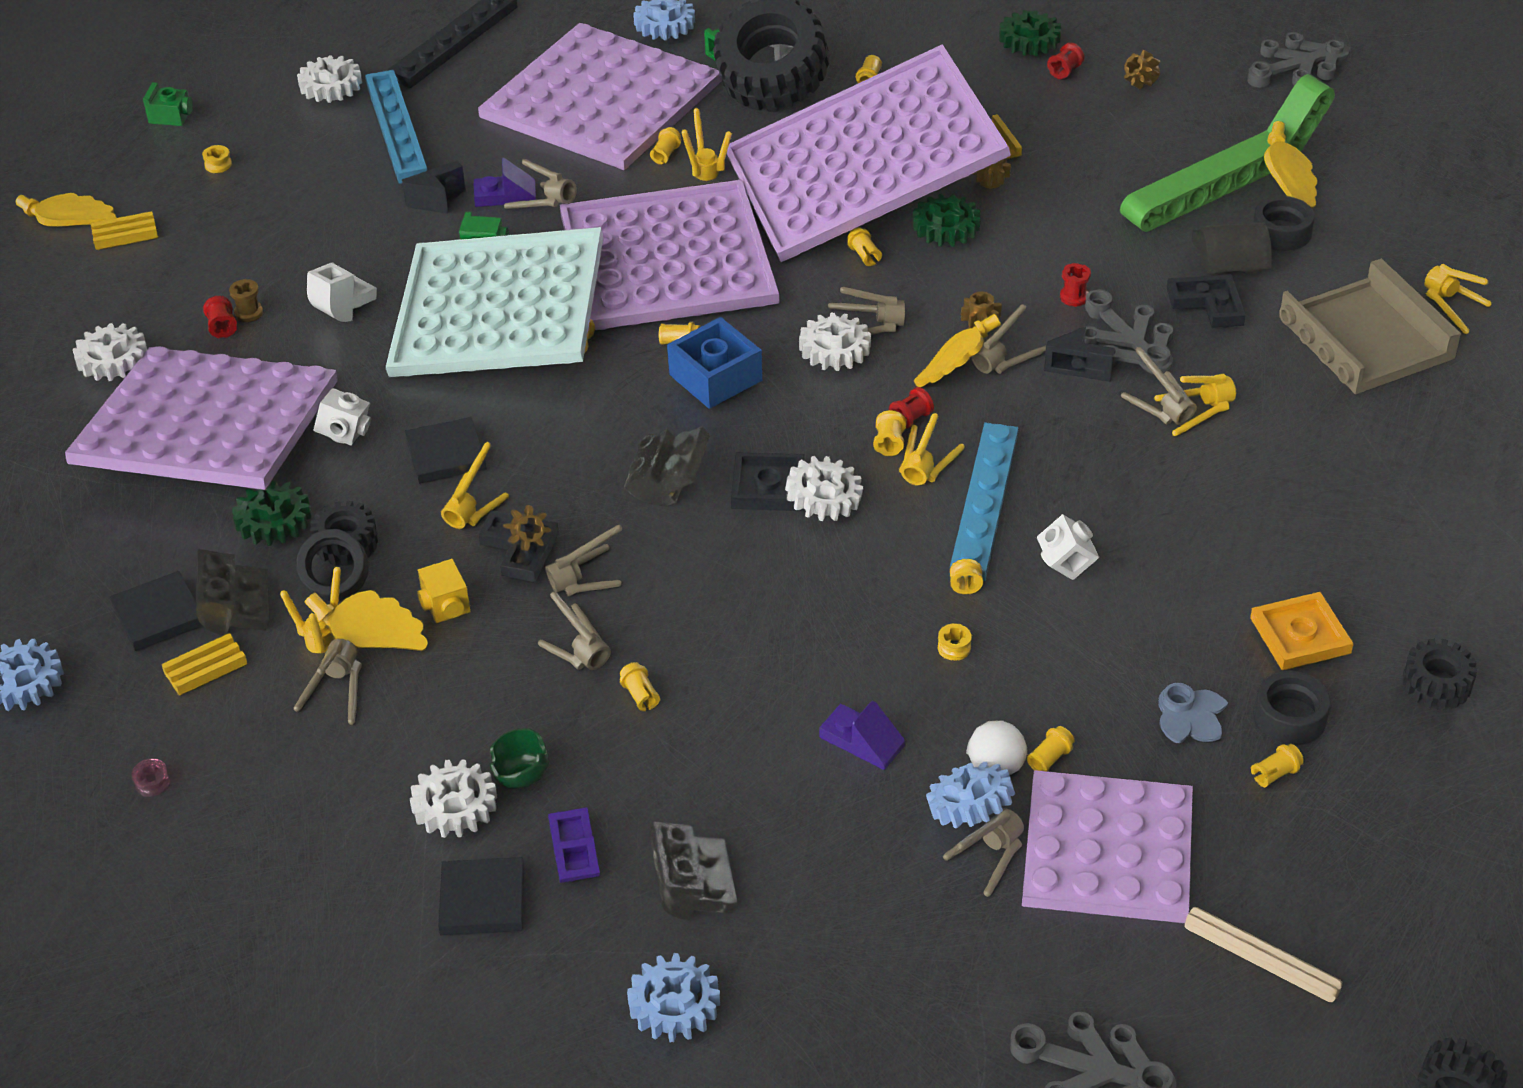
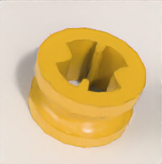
M223 145L210 146L202 153L205 169L208 172L222 173L227 171L232 165L229 149Z
M961 559L951 565L950 584L955 592L972 594L981 589L983 577L980 563L972 559Z
M954 623L942 627L938 633L939 654L948 660L954 661L966 658L971 651L972 634L970 630L961 624ZM951 640H957L958 644H952Z

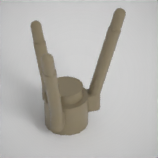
M523 159V165L550 178L546 182L540 183V186L544 188L547 199L505 203L504 208L557 207L559 203L570 204L576 197L577 187L573 180L562 178L561 173L552 172L534 162Z
M841 287V293L881 303H877V305L828 304L830 309L875 312L877 322H883V325L868 328V332L871 335L883 332H896V326L904 325L905 303L904 300H897V296H883L858 289Z
M1024 304L1020 305L996 333L984 342L981 350L972 356L974 365L981 372L988 374L995 369L997 373L1001 374L1011 366L1046 352L1045 345L1005 361L1007 351L999 339L1026 310Z
M1137 347V354L1168 391L1161 400L1163 411L1126 392H1123L1121 397L1160 418L1166 425H1169L1172 421L1177 425H1182L1189 421L1197 410L1196 404L1186 395L1169 371L1163 374L1149 355L1141 347Z
M616 525L567 556L556 559L555 563L547 565L545 567L553 590L556 593L565 590L569 597L579 592L620 587L622 585L620 580L577 584V581L582 579L579 565L610 549L608 544L598 548L595 547L622 531V526Z
M552 592L550 594L551 598L580 634L572 643L574 655L544 640H539L538 645L570 662L577 670H581L584 666L589 670L600 668L610 657V647L601 639L578 604L574 603L571 610L558 593Z
M335 639L329 644L320 666L295 704L294 711L299 712L325 673L333 678H342L350 674L348 723L350 725L355 723L358 674L362 664L355 660L358 651L353 643L345 639Z
M1003 808L1000 814H995L990 821L986 822L981 828L967 836L943 855L944 860L948 861L982 838L992 849L999 850L1000 848H1005L1006 850L984 890V895L987 897L991 896L1014 853L1022 847V843L1018 839L1024 831L1022 820L1016 813L1006 808Z

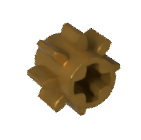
M1145 50L1142 51L1141 55L1133 53L1124 65L1126 73L1124 79L1131 82V85L1138 89H1141L1143 84L1151 87L1160 75L1158 67L1160 60L1154 58L1153 54Z
M1004 158L972 174L976 175V182H980L983 187L997 188L1004 184L1005 178L1010 177L1011 164L1007 163V158Z
M975 292L970 296V299L964 298V306L961 307V321H968V328L971 329L975 327L973 322L977 320L981 322L993 314L999 320L1002 304L994 303V296L988 292Z
M526 505L524 514L512 509L513 520L511 523L503 524V527L510 529L512 533L508 542L513 544L518 540H522L521 548L525 551L529 550L530 542L543 546L544 543L541 539L543 533L551 532V529L544 527L542 522L547 514L541 512L536 516L533 515V506ZM528 522L534 525V530L526 534V532L520 531L521 524H527Z

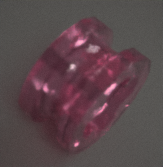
M152 758L139 762L133 768L132 780L139 794L149 797L156 796L168 788L170 777L167 767L162 761ZM154 774L156 780L147 782L146 776Z

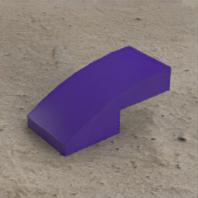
M588 808L548 814L560 883L600 876Z

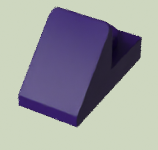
M502 158L503 177L487 176L474 179L475 207L536 200L535 179L505 158Z
M873 700L861 713L840 703L819 727V738L883 770L888 767L905 746L904 738Z

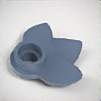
M1172 683L1161 692L1158 701L1159 708L1163 712L1160 718V726L1166 737L1171 741L1181 743L1189 735L1193 739L1202 742H1212L1221 738L1222 729L1215 714L1220 713L1228 706V702L1223 697L1206 689L1193 691L1191 687L1183 683Z

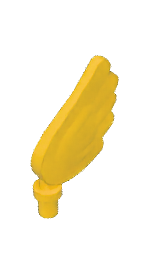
M1276 121L1273 123L1272 132L1268 135L1267 141L1270 146L1264 154L1265 163L1286 196L1300 199L1313 209L1316 206L1315 197L1317 196L1315 186L1317 185V178L1311 171L1312 163L1296 147L1285 142V124L1281 121Z
M66 193L49 197L41 202L33 198L29 199L24 195H19L16 199V205L22 208L25 214L30 217L36 216L37 221L46 226L89 225L93 222L117 218L112 206L105 205L104 202L95 200L92 196H78L75 193Z
M993 314L981 322L977 320L973 322L975 327L965 329L951 337L938 351L929 365L914 379L915 385L923 387L929 382L935 383L944 375L952 372L956 367L964 365L971 356L981 350L984 344L983 338L988 336L987 333L1001 325L997 316Z
M369 590L346 598L336 608L331 603L327 605L316 592L304 601L316 614L318 622L324 621L330 627L331 634L335 639L348 640L356 648H397L423 651L428 646L427 639L421 634L423 623L417 618L412 617V613L408 609L400 607L399 602L395 598H379L375 591Z

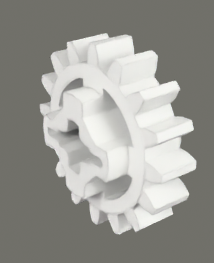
M329 55L328 58L318 57L316 63L308 61L307 67H301L300 74H297L301 94H306L307 99L315 97L316 102H320L322 99H327L328 103H331L332 100L341 101L344 95L353 96L352 90H359V84H362L359 65L354 64L353 59L344 61V56H340L337 59H333L332 55Z
M830 313V317L826 319L822 315H818L817 322L808 320L807 327H801L799 350L802 351V358H810V365L812 366L821 363L822 370H826L831 366L836 371H839L842 365L851 369L853 368V361L862 363L863 356H869L871 333L868 332L866 324L859 325V318L848 320V314L845 313L841 318L836 316L835 313Z
M109 323L105 328L97 326L95 327V333L85 332V340L80 339L76 341L77 348H73L77 369L78 371L83 370L85 377L94 374L96 381H99L103 376H107L108 381H112L116 376L125 378V372L131 371L147 351L143 333H138L136 327L127 330L124 323L118 328H114L113 323Z
M812 456L809 464L800 460L798 468L791 467L785 489L788 491L787 500L795 501V510L804 508L806 510V517H810L814 513L818 514L819 521H823L825 516H830L834 521H837L840 513L845 517H849L851 509H858L863 492V486L860 485L862 478L861 476H853V467L844 469L842 467V460L834 464L830 463L828 456H825L823 462H819L815 456Z
M445 760V768L439 769L437 766L432 765L430 766L431 775H418L419 785L411 786L412 813L415 814L416 823L418 825L425 823L426 831L429 834L438 828L443 838L448 835L449 831H455L458 837H462L463 829L469 828L473 832L478 831L476 822L488 823L490 821L489 812L496 811L495 799L497 798L495 783H492L489 772H481L479 764L467 768L466 760H461L458 766H452L450 760ZM475 790L479 793L478 798L474 796ZM430 798L433 800L432 806L428 804Z

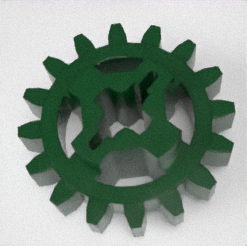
M1023 10L1020 15L1013 12L1012 18L1005 16L1004 22H1000L999 42L1003 43L1004 48L1012 47V53L1022 51L1023 56L1027 54L1038 56L1039 51L1047 54L1049 53V48L1056 49L1057 43L1061 42V23H1057L1056 17L1048 18L1049 13L1039 15L1038 10Z
M942 193L938 195V199L928 196L927 203L919 201L918 208L913 210V230L917 231L919 238L926 236V243L935 241L938 242V246H942L944 242H949L951 247L955 246V241L965 244L967 243V237L974 239L976 231H980L981 211L976 209L975 202L967 203V197L959 199L956 198L955 194H951L949 198H945Z
M272 481L271 486H267L265 490L258 489L253 491L246 489L247 497H237L238 506L232 508L236 531H241L244 540L252 537L253 544L256 545L261 540H266L267 546H271L273 541L277 539L283 544L286 543V536L288 535L297 538L299 536L298 528L307 529V520L312 518L308 495H303L300 486L292 489L291 482H286L281 487L278 486L277 481Z

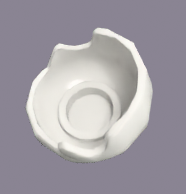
M1002 720L988 721L975 729L968 742L966 754L969 755L974 767H979L983 762H987L989 768L999 764L1001 770L1007 769L1010 776L1019 771L1027 758V746L1024 736L1014 725Z

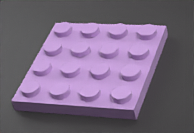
M1034 770L1022 906L1185 923L1189 913L1193 786Z

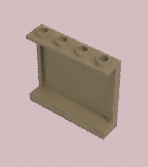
M1382 258L1370 263L1368 278L1298 302L1288 291L1283 292L1281 308L1279 310V318L1354 394L1455 359L1461 335L1446 318Z

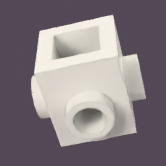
M332 388L320 402L313 431L328 436L337 443L352 445L359 435L364 436L370 426L371 417L367 416L370 402L360 399L353 393H344Z
M1062 514L1037 536L1043 550L1041 556L1046 564L1072 580L1099 558L1091 541L1093 534L1087 525L1080 520L1075 522Z

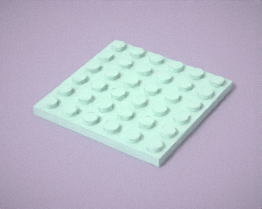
M601 227L417 243L386 363L388 376L409 377L412 375L472 372L487 369L583 362L604 238Z

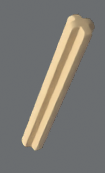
M1193 907L1188 913L1185 921V928L1328 1002H1334L1339 996L1343 983L1340 979L1198 907Z

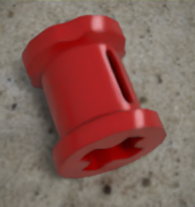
M1072 42L1063 45L1060 53L1052 55L1047 61V67L1051 75L1057 79L1067 78L1071 73V69L1079 67L1084 62L1083 50Z
M1078 263L1068 264L1064 267L1062 271L1064 287L1060 292V299L1064 304L1077 307L1086 303V295L1088 293L1086 289L1087 282L1091 277L1090 268Z
M214 296L204 303L203 311L209 319V333L216 338L233 335L237 330V321L232 315L233 306L231 301L224 296Z
M916 387L902 401L892 402L889 405V411L901 413L906 419V428L908 429L913 425L915 419L933 413L934 403L925 389Z

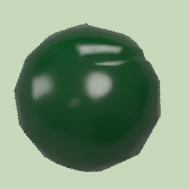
M518 728L500 736L490 747L492 758L490 769L500 785L510 789L528 787L539 781L549 765V754L544 740L538 732L531 728Z

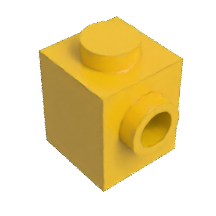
M453 559L418 569L421 590L417 591L423 611L430 610L436 623L471 612L467 586Z

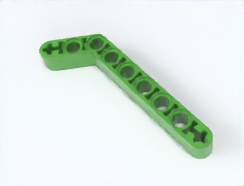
M1311 74L1302 76L1293 87L1266 131L1129 194L1121 204L1120 213L1139 229L1148 232L1271 174L1265 163L1264 154L1270 146L1267 140L1269 133L1272 132L1273 123L1276 121L1283 122L1285 124V142L1302 151L1332 104L1335 96L1334 90Z

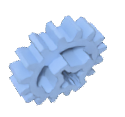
M643 0L641 1L642 6L635 7L634 25L636 26V31H642V36L644 37L652 35V39L655 40L660 36L661 39L667 40L672 36L677 39L679 33L687 35L688 29L694 28L695 10L692 3L686 4V0H651L650 2Z
M17 639L14 647L10 648L5 644L0 645L2 651L0 652V704H4L5 710L10 711L14 704H19L21 710H25L28 702L33 701L38 706L41 704V696L52 697L54 695L52 687L61 686L60 676L64 674L56 649L50 650L47 642L38 646L36 639H31L27 645H22L21 640Z
M983 762L979 767H974L972 763L959 767V769L955 767L952 769L953 774L950 776L940 775V783L931 784V792L926 794L934 820L939 819L943 826L952 821L953 827L958 828L963 822H967L969 827H972L974 824L982 822V820L984 822L990 821V814H1000L1003 811L1001 806L1012 804L1011 796L1015 795V791L1007 769L1001 770L999 764L989 768L988 763Z
M674 953L672 961L665 962L664 958L660 955L657 956L656 966L652 967L647 963L642 964L643 976L633 974L631 977L632 988L627 990L631 1019L638 1020V1029L640 1031L651 1027L652 1038L657 1039L663 1032L668 1033L669 1042L675 1041L677 1033H683L684 1037L689 1040L692 1039L691 1029L697 1028L705 1032L707 1030L706 1019L715 1020L717 1018L716 1006H720V990H718L717 976H710L709 965L707 964L697 968L694 956L689 957L686 962H680L679 954ZM650 991H652V993L650 994V1002L647 1003V995ZM701 992L702 997L699 1003L697 1004V993Z

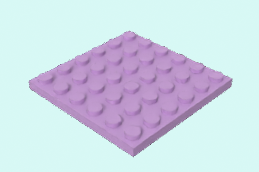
M578 23L479 106L478 110L480 118L626 170L658 140L661 130L674 126L722 82L719 70L708 65L699 64L684 57L661 51L658 48L638 43L635 40L614 35L611 32L591 27L588 24Z
M742 180L560 205L564 230L598 227L602 229L604 238L590 319L595 324V330L779 304V292Z
M161 346L149 347L144 353V357L140 358L66 450L67 464L265 490L317 413L320 402L337 383V371L325 369L321 366L308 367L292 365L289 362L276 363L261 361L257 358L243 359L229 357L225 354L210 355L193 350L178 351L169 350Z

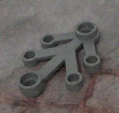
M1290 32L1286 35L1285 47L1287 49L1279 48V43L1275 40L1266 39L1261 43L1260 54L1264 57H1277L1286 60L1273 64H1268L1264 61L1254 62L1249 68L1247 82L1254 87H1266L1270 85L1272 75L1300 67L1293 72L1292 84L1295 85L1302 76L1311 74L1314 63L1321 60L1323 62L1318 65L1317 76L1323 80H1330L1335 76L1336 65L1344 63L1348 57L1349 48L1342 41L1336 39L1329 40L1323 44L1303 40V35L1298 32ZM1301 49V50H1305V51H1310V53L1301 52V51H1296V50Z
M1096 289L1087 293L1085 309L1089 316L1095 319H1103L1115 332L1098 330L1095 327L1088 326L1086 327L1085 343L1099 345V342L1113 344L1104 345L1115 348L1113 366L1118 361L1140 364L1145 371L1152 373L1136 352V348L1141 347L1163 373L1172 367L1173 357L1170 354V350L1166 347L1173 338L1174 329L1170 324L1158 323L1154 326L1153 344L1149 345L1144 340L1147 327L1153 323L1154 309L1152 307L1139 305L1135 308L1133 319L1135 323L1132 329L1111 309L1112 295L1109 292ZM1114 345L1132 347L1135 351L1118 349Z
M1075 1012L1069 1017L1067 1032L1073 1040L1082 1042L1090 1055L1045 1042L1046 1037L1043 1030L1034 1024H1020L1011 1033L1010 1051L1018 1061L1030 1064L1041 1059L1083 1072L1062 1082H1049L1045 1088H1097L1112 1081L1126 1085L1123 1088H1153L1148 1086V1084H1157L1160 1088H1176L1177 1085L1173 1073L1165 1064L1149 1061L1136 1041L1135 1030L1126 1024H1118L1111 1029L1109 1046L1114 1052L1125 1054L1132 1068L1117 1064L1095 1030L1094 1019L1086 1012ZM1084 1024L1088 1028L1081 1030L1074 1025ZM1124 1036L1128 1038L1129 1041L1120 1042L1116 1039V1037ZM1028 1045L1033 1047V1049H1025L1022 1046Z

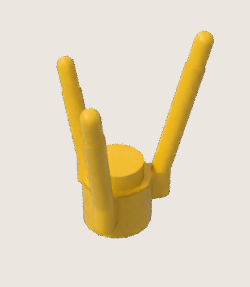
M695 108L694 122L698 146L697 155H695L686 129L682 130V136L692 165V175L700 180L709 181L715 179L719 171L725 170V158L732 133L730 131L726 132L719 157H717L712 149L704 148L700 110Z
M1445 264L1437 265L1429 271L1425 278L1424 285L1429 289L1426 292V296L1434 300L1464 334H1468V327L1442 297H1452L1456 292H1459L1486 307H1490L1492 305L1491 301L1460 285V281L1457 278L1487 285L1488 280L1477 275L1452 269Z
M1224 373L1214 376H1181L1180 381L1182 383H1205L1199 388L1184 390L1188 397L1200 395L1205 404H1210L1214 407L1173 430V436L1186 432L1218 412L1229 410L1228 403L1233 402L1236 397V388L1233 380ZM1165 394L1156 395L1154 400L1156 402L1161 401Z
M937 413L932 414L919 446L915 451L913 450L918 427L917 425H912L904 460L899 468L902 477L911 484L923 485L927 480L935 482L938 474L965 448L964 444H959L934 467L933 455L925 449L938 419Z
M489 442L484 444L470 470L463 475L451 499L441 510L443 520L454 528L462 529L467 523L471 526H476L483 516L509 498V494L505 492L476 511V500L473 496L466 493L491 448Z
M335 567L333 570L330 603L334 608L338 606L340 567ZM285 590L281 591L280 595L296 624L298 634L304 636L307 649L312 653H325L329 644L335 640L331 634L330 627L324 621L319 623L314 613H311L306 621H303L288 592Z

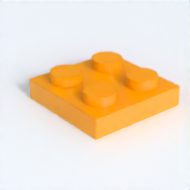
M1321 592L1252 608L1250 618L1282 671L1348 655L1352 652V640Z

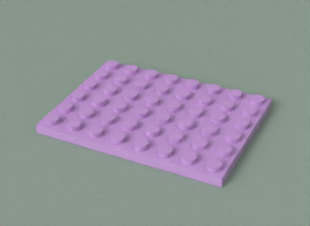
M943 44L729 144L727 156L739 180L743 181L747 196L781 262L1011 156L1005 140Z

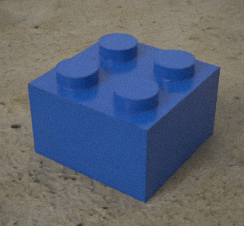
M722 317L667 344L669 375L709 409L763 381L762 350Z

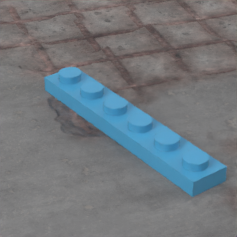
M394 70L365 75L372 103L398 183L400 184L402 179L427 171V166Z
M984 423L950 564L951 567L954 562L961 559L976 560L982 567L983 581H986L1018 439V427Z

